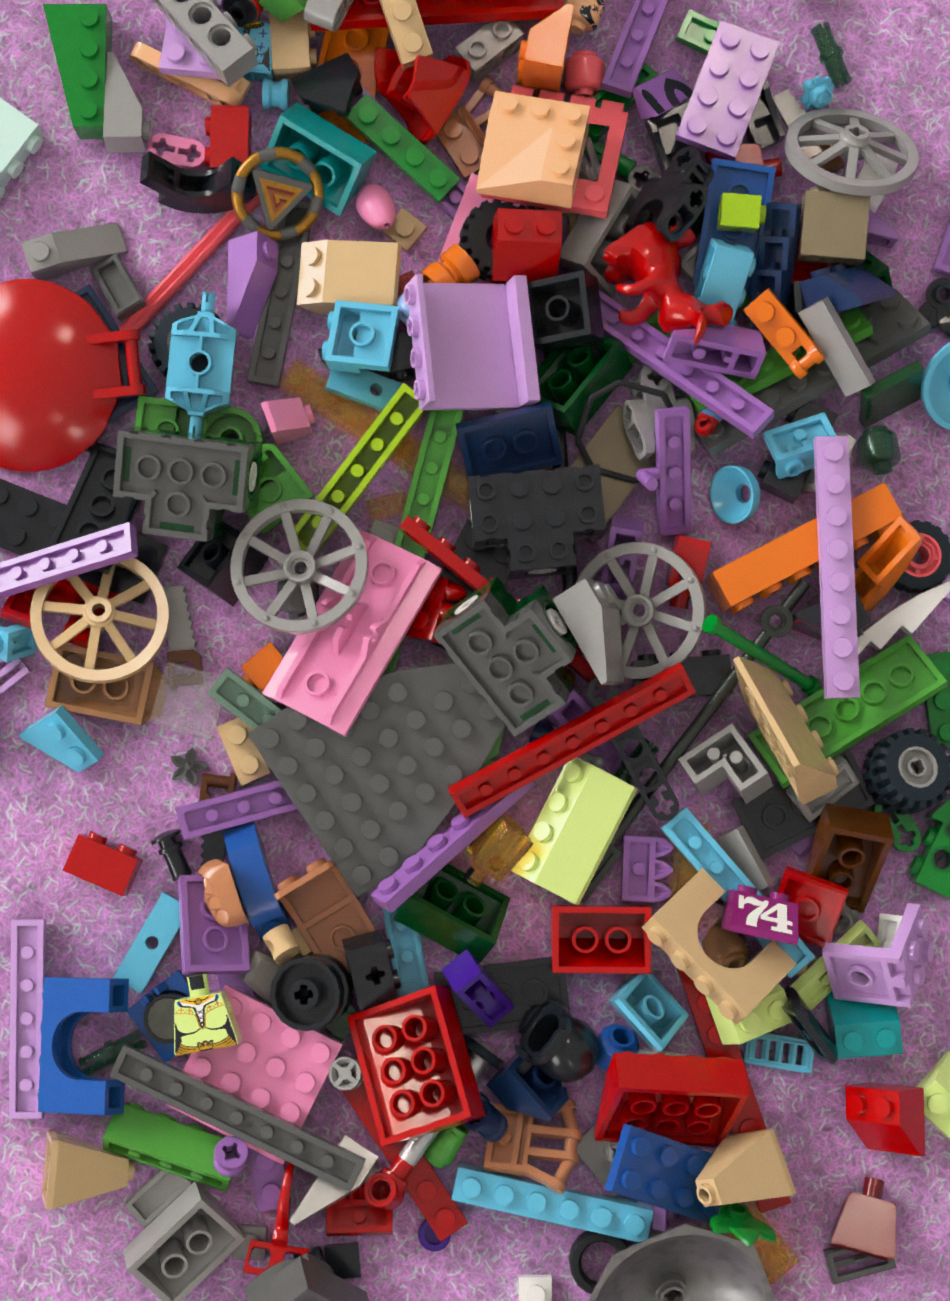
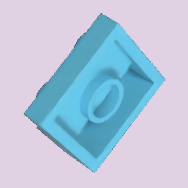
M336 300L334 311L329 312L327 327L330 331L329 339L324 341L322 346V360L326 362L329 370L361 373V369L390 372L401 313L399 306Z

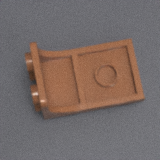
M324 857L305 867L308 874L300 879L296 874L277 884L280 891L273 895L276 900H279L284 905L313 954L331 955L342 962L349 972L342 939L372 932L376 928L333 860L327 862Z

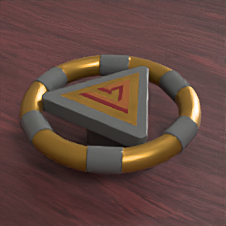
M285 147L266 148L249 156L237 170L231 188L232 205L240 223L251 233L259 231L273 241H285L303 234L317 220L324 201L323 181L316 166L302 153ZM276 159L288 160L295 163L308 176L310 182L255 167L260 163ZM251 171L267 227L260 225L248 213L244 204L243 193L247 177ZM312 189L313 195L308 212L304 218L295 225L273 229Z

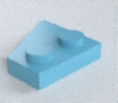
M63 705L32 723L18 735L22 740L78 773L99 761L104 755L103 751Z

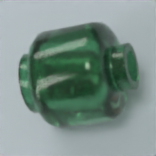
M883 425L865 429L862 432L863 435L856 442L861 467L867 471H873L874 475L890 473L893 470L892 467L901 460L897 434Z

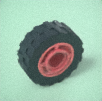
M914 520L909 523L924 538L918 549L921 555V563L916 564L911 561L894 585L896 589L904 590L906 593H920L936 587L946 579V575L950 574V542L948 540L950 538L941 531L940 527L932 525L931 522Z

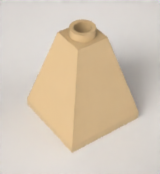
M774 1128L727 1135L726 1139L721 1141L695 1180L697 1185L696 1194L704 1207L793 1196L797 1193Z
M48 1130L42 1186V1199L45 1209H55L127 1187V1182L134 1180L135 1161H129V1158L103 1150V1147L56 1130Z

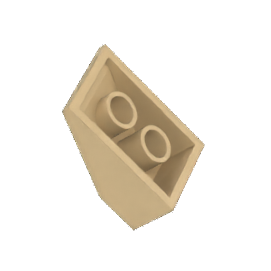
M320 240L302 243L297 305L320 315L329 314L330 311H334L336 300L397 306L402 244L397 242Z

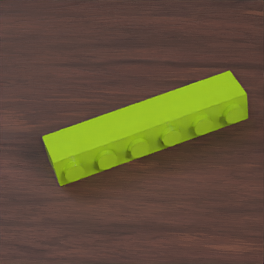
M403 382L315 500L332 505L348 516L427 412V410H419V401L415 399L413 389ZM304 513L295 525L302 551H306L323 516ZM332 522L315 557H317L339 528L336 523Z

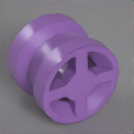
M226 1136L217 1143L214 1150L213 1166L220 1175L235 1177L244 1170L248 1157L246 1143L235 1136Z

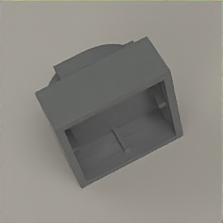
M305 1253L302 1257L299 1256L298 1258L282 1261L265 1270L245 1286L247 1299L244 1300L369 1301L366 1291L336 1276L330 1265L309 1253Z

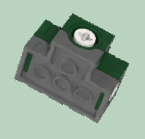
M138 426L118 430L113 496L121 498L134 497L137 500H145L143 534L207 542L223 534L224 523H222V517L225 509L231 510V512L244 513L257 507L263 442H244L242 439L226 437L213 438L210 435L194 433L181 434L178 431L162 429L149 430L146 427Z
M495 577L447 610L433 636L439 644L444 646L447 654L459 669L465 672L467 679L479 694L485 697L488 701L487 704L500 720L505 722L508 730L515 737L567 703L576 676L566 665L573 661L579 645L553 602V597L544 585L535 589L528 597L525 596L517 602L511 593L506 591L500 579Z

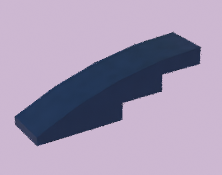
M767 202L765 235H759L757 268L754 269L751 276L750 303L766 289L770 288L782 304L787 307L797 252L802 204ZM748 317V329L760 331Z

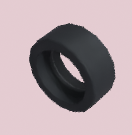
M585 1231L577 1237L571 1246L569 1264L571 1274L580 1288L592 1294L598 1282L585 1275L582 1269L581 1258L585 1249L593 1243L604 1242L610 1244L619 1252L628 1248L624 1239Z

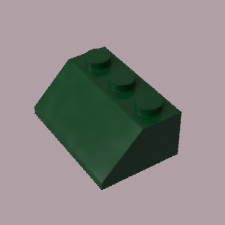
M604 336V341L551 351L537 368L541 400L536 404L550 401L556 428L576 436L587 398L592 393L614 381L623 380L632 369L633 365L622 342ZM615 389L593 401L587 423Z
M447 863L396 909L393 919L458 955L467 949L481 962L496 945L510 897L471 876L466 880L463 877L464 872Z

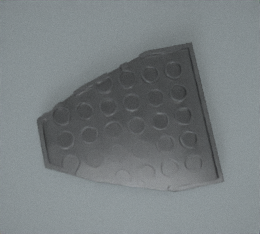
M455 663L404 669L382 675L346 737L289 707L247 735L327 854L333 860L356 897H359L400 869L407 858L420 851L455 805L448 787L481 769L506 724L503 720H500L487 704L488 701L485 697L480 695L467 679L465 672L462 669L460 670Z

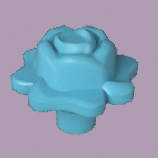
M816 76L813 80L807 79L803 83L805 91L800 101L804 104L806 110L812 108L818 110L830 103L832 91L835 88L834 84L831 83V77L821 78Z

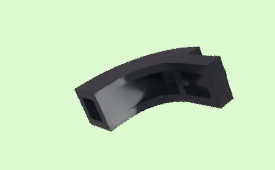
M149 151L142 156L140 183L158 192V203L167 207L200 214L225 212L234 209L231 199V188L234 176L243 162L231 157L214 169L191 171L180 168ZM252 171L247 177L243 193L244 204L256 197V186Z

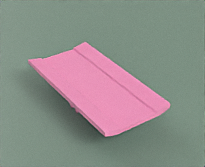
M362 530L359 532L367 549L369 568L367 582L360 599L353 609L334 625L318 632L297 634L262 693L264 696L300 712L344 737L347 736L443 572L442 568L428 560ZM355 556L341 561L331 578L350 587L355 573ZM325 588L316 603L318 616L332 609L344 596Z

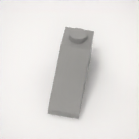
M107 52L103 139L108 153H146V141L152 139L151 121H146L142 106L114 52Z
M118 222L53 232L21 243L31 274L35 279L44 281L102 262L116 253L119 256L128 253Z
M345 1135L338 1146L366 1158L351 1192L317 1177L289 1220V1224L296 1227L358 1190L363 1182L366 1183L380 1169L375 1165L378 1156Z

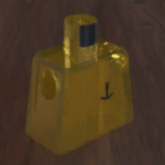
M503 813L468 845L466 852L473 863L463 877L469 883L479 888L488 875L499 882L502 881L528 852L533 842L520 823Z

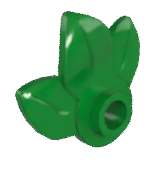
M740 1203L723 1205L719 1214L710 1218L709 1225L713 1233L727 1234L731 1232L748 1247H751L759 1237L773 1243L776 1241L774 1230L765 1222L752 1217L748 1209Z

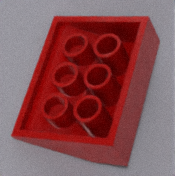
M433 985L347 1016L381 1147L452 1128L486 1116L450 987Z
M630 1051L614 1053L606 1071L594 1132L595 1141L619 1142L623 1125L628 1124L686 1145L718 1147L721 1141L726 1139L750 1095L744 1060L730 1059L728 1057L704 1058L696 1055L669 1056L663 1053L653 1055L635 1054Z

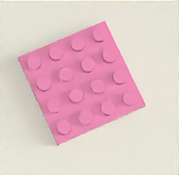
M226 984L223 990L227 992L243 1041L238 1045L191 1053L182 1071L302 1128L329 1074V1068L336 1060L344 1043L317 1029L311 1031L292 1029L281 1022L272 1006ZM167 1103L165 1104L225 1136H233ZM244 1141L247 1147L282 1165L285 1163V1160Z

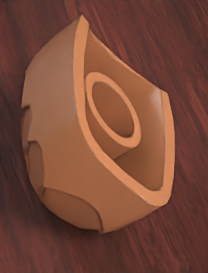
M213 859L202 865L198 874L203 878L205 887L204 899L214 919L226 928H235L250 923L229 864L219 859Z

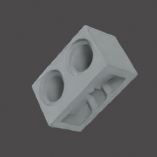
M514 21L488 22L455 47V57L464 58L470 62V80L475 85L520 50L521 40H524V33Z

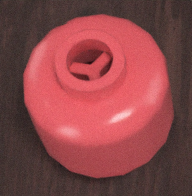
M580 50L574 52L564 65L565 90L572 95L593 98V95L602 90L601 83L605 75L603 60L597 57V54L593 51Z

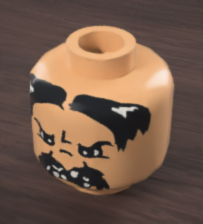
M564 0V6L566 4L574 5L571 33L582 35L584 32H590L597 28L605 7L604 0Z

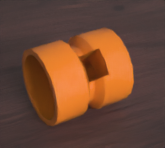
M453 244L440 255L441 263L437 261L430 263L420 272V274H423L424 283H473L481 275L473 259L457 244Z

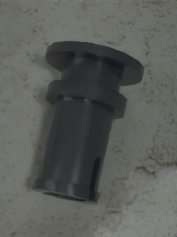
M181 829L168 830L150 841L151 845L158 843L160 847L158 853L163 855L173 881H177L180 875L192 874V870H190L181 849L183 843L178 841L176 837L177 834L181 833Z

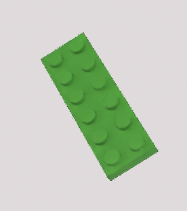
M909 634L859 665L860 698L825 699L823 687L796 705L801 704L809 720L806 722V725L810 732L816 730L824 745L821 751L825 758L831 757L833 759L947 688L948 683ZM759 728L747 734L749 742L782 788L788 787L790 783Z

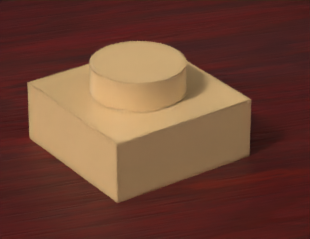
M402 208L397 213L393 226L383 230V234L392 242L402 244L401 249L408 253L427 231V226L405 208Z

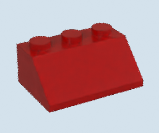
M551 905L552 973L651 974V941L647 937V933L641 928L651 918V907Z

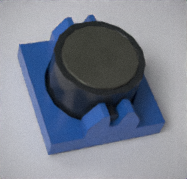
M177 970L165 981L153 988L152 991L144 995L127 1012L164 1062H168L175 1056V1000L190 996L188 981L180 970Z

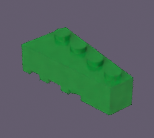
M43 4L73 128L79 139H103L107 52H112V17L106 4Z

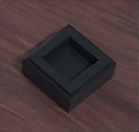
M358 1241L325 1245L326 1263L332 1267L336 1276L342 1279L361 1277Z

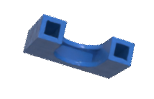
M44 977V987L42 990L43 1011L40 1026V1077L37 1092L38 1112L101 1116L124 1113L125 1083L117 1079L94 1078L81 1071L73 1057L72 1037L79 1021L89 1013L128 1012L129 978Z

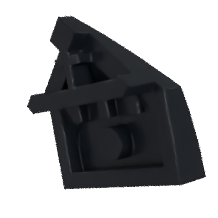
M348 53L340 55L291 79L294 89L304 105H309L310 110L317 115L324 111H336L338 116L347 117L351 112L350 103L353 98L363 92L360 83V72Z

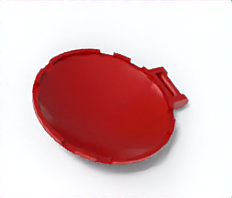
M15 279L1 282L0 467L13 471L39 472L64 466L77 459L79 455L90 446H94L109 426L107 423L114 407H117L119 398L147 395L146 385L142 384L137 342L141 340L140 330L130 329L111 332L95 311L96 309L77 293L58 284L38 279ZM122 342L125 343L129 386H123L118 344Z

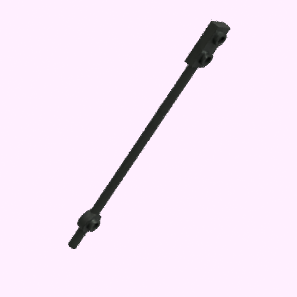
M800 578L781 605H772L762 611L759 617L761 631L753 640V643L764 649L772 637H783L790 632L793 626L791 612L811 587L810 584ZM773 615H777L781 619L780 625L776 628L770 625V618ZM745 652L741 656L742 658H745L747 660L753 662L755 661L753 657L749 656ZM735 666L659 766L665 777L678 763V759L684 755L737 685L738 678ZM656 770L644 786L650 787L657 783L658 773ZM640 791L626 811L581 903L584 904L623 853L615 845L646 805ZM656 791L647 792V797L650 799Z

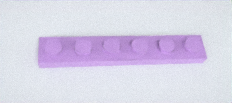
M46 919L11 920L9 1119H42L45 1116V1112H38L37 1092L40 1077L42 990L44 987V977H46Z

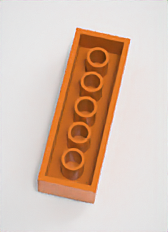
M885 482L851 499L854 552L869 543L868 537L871 536L873 541L878 540L900 515L903 516ZM817 518L713 571L705 579V582L721 612L725 613L731 610L733 615L755 603L754 597L759 595L760 599L763 600L778 592V590L783 588L782 582L787 580L789 585L798 582L800 578L803 579L812 573L810 568L813 566L818 571Z

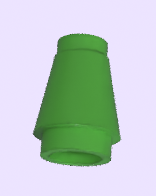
M464 1124L441 1130L425 1151L426 1159L433 1166L440 1169L445 1168L446 1165H451L466 1135L469 1133V1129Z

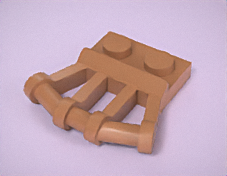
M489 76L484 78L469 102L465 106L459 107L457 111L449 116L436 135L439 143L464 181L470 178L471 173H479L485 141V134L481 127L488 124L490 110L475 119L472 113L486 94L493 99L495 91L505 92L494 84L495 81Z
M568 1100L556 1114L562 1116L565 1128L534 1125L535 1121L541 1119L508 1110L504 1104L493 1103L506 1117L508 1127L500 1140L496 1142H489L487 1140L483 1165L484 1171L513 1174L518 1177L528 1176L545 1185L554 1193L562 1195L567 1187L565 1185L566 1180L574 1166L579 1164L580 1155L577 1154V1146L582 1141V1132L579 1131L574 1113L577 1110L575 1101ZM532 1138L565 1141L564 1150L531 1147ZM529 1160L559 1162L561 1164L555 1175L551 1176L530 1165Z

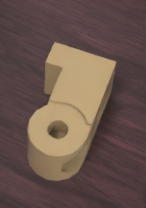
M281 924L268 931L262 937L274 961L281 967L290 960L313 954L298 927L291 931L288 924Z

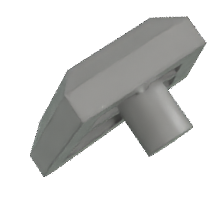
M253 949L249 958L250 971L243 974L240 980L272 1006L270 999L271 982L281 966L274 961L273 956Z

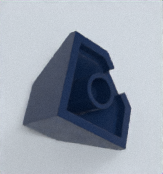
M517 1053L486 1084L508 1110L545 1121H550L568 1101L567 1088L562 1087L561 1081L548 1077L539 1068V1065L534 1066L526 1062Z

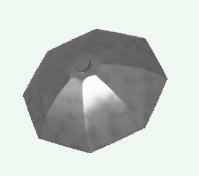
M685 1223L612 1254L588 1301L776 1300L754 1244L748 1247L739 1239L724 1234H715L711 1230Z

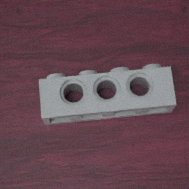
M152 0L228 87L258 65L254 52L257 50V46L247 33L243 35L239 33L235 20L227 11L222 14L217 8L218 3L216 0H188L186 2H182L183 0ZM209 20L205 24H200L203 21ZM223 42H229L224 46H219Z

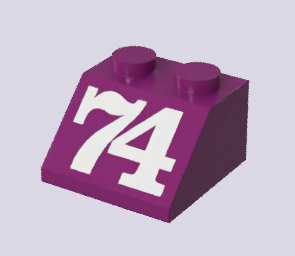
M738 884L737 891L728 889L720 928L783 943L798 944V904L789 902L790 895L770 891L769 897L757 895L758 888Z

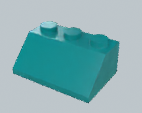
M297 102L280 114L267 147L290 148L305 155L316 166L322 178L324 186L322 206L338 216L344 213L364 182L377 153L376 150ZM276 159L261 163L260 168L265 171L310 182L308 176L291 161ZM312 189L305 195L310 199L313 195Z

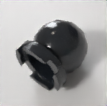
M549 1000L550 1004L544 1008L539 1005L535 1006L526 1015L518 1029V1032L522 1034L520 1045H515L518 1056L534 1066L539 1065V1068L554 1080L564 1083L582 1080L593 1071L600 1057L599 1041L595 1031L588 1023L572 1017L569 1010L559 1002Z

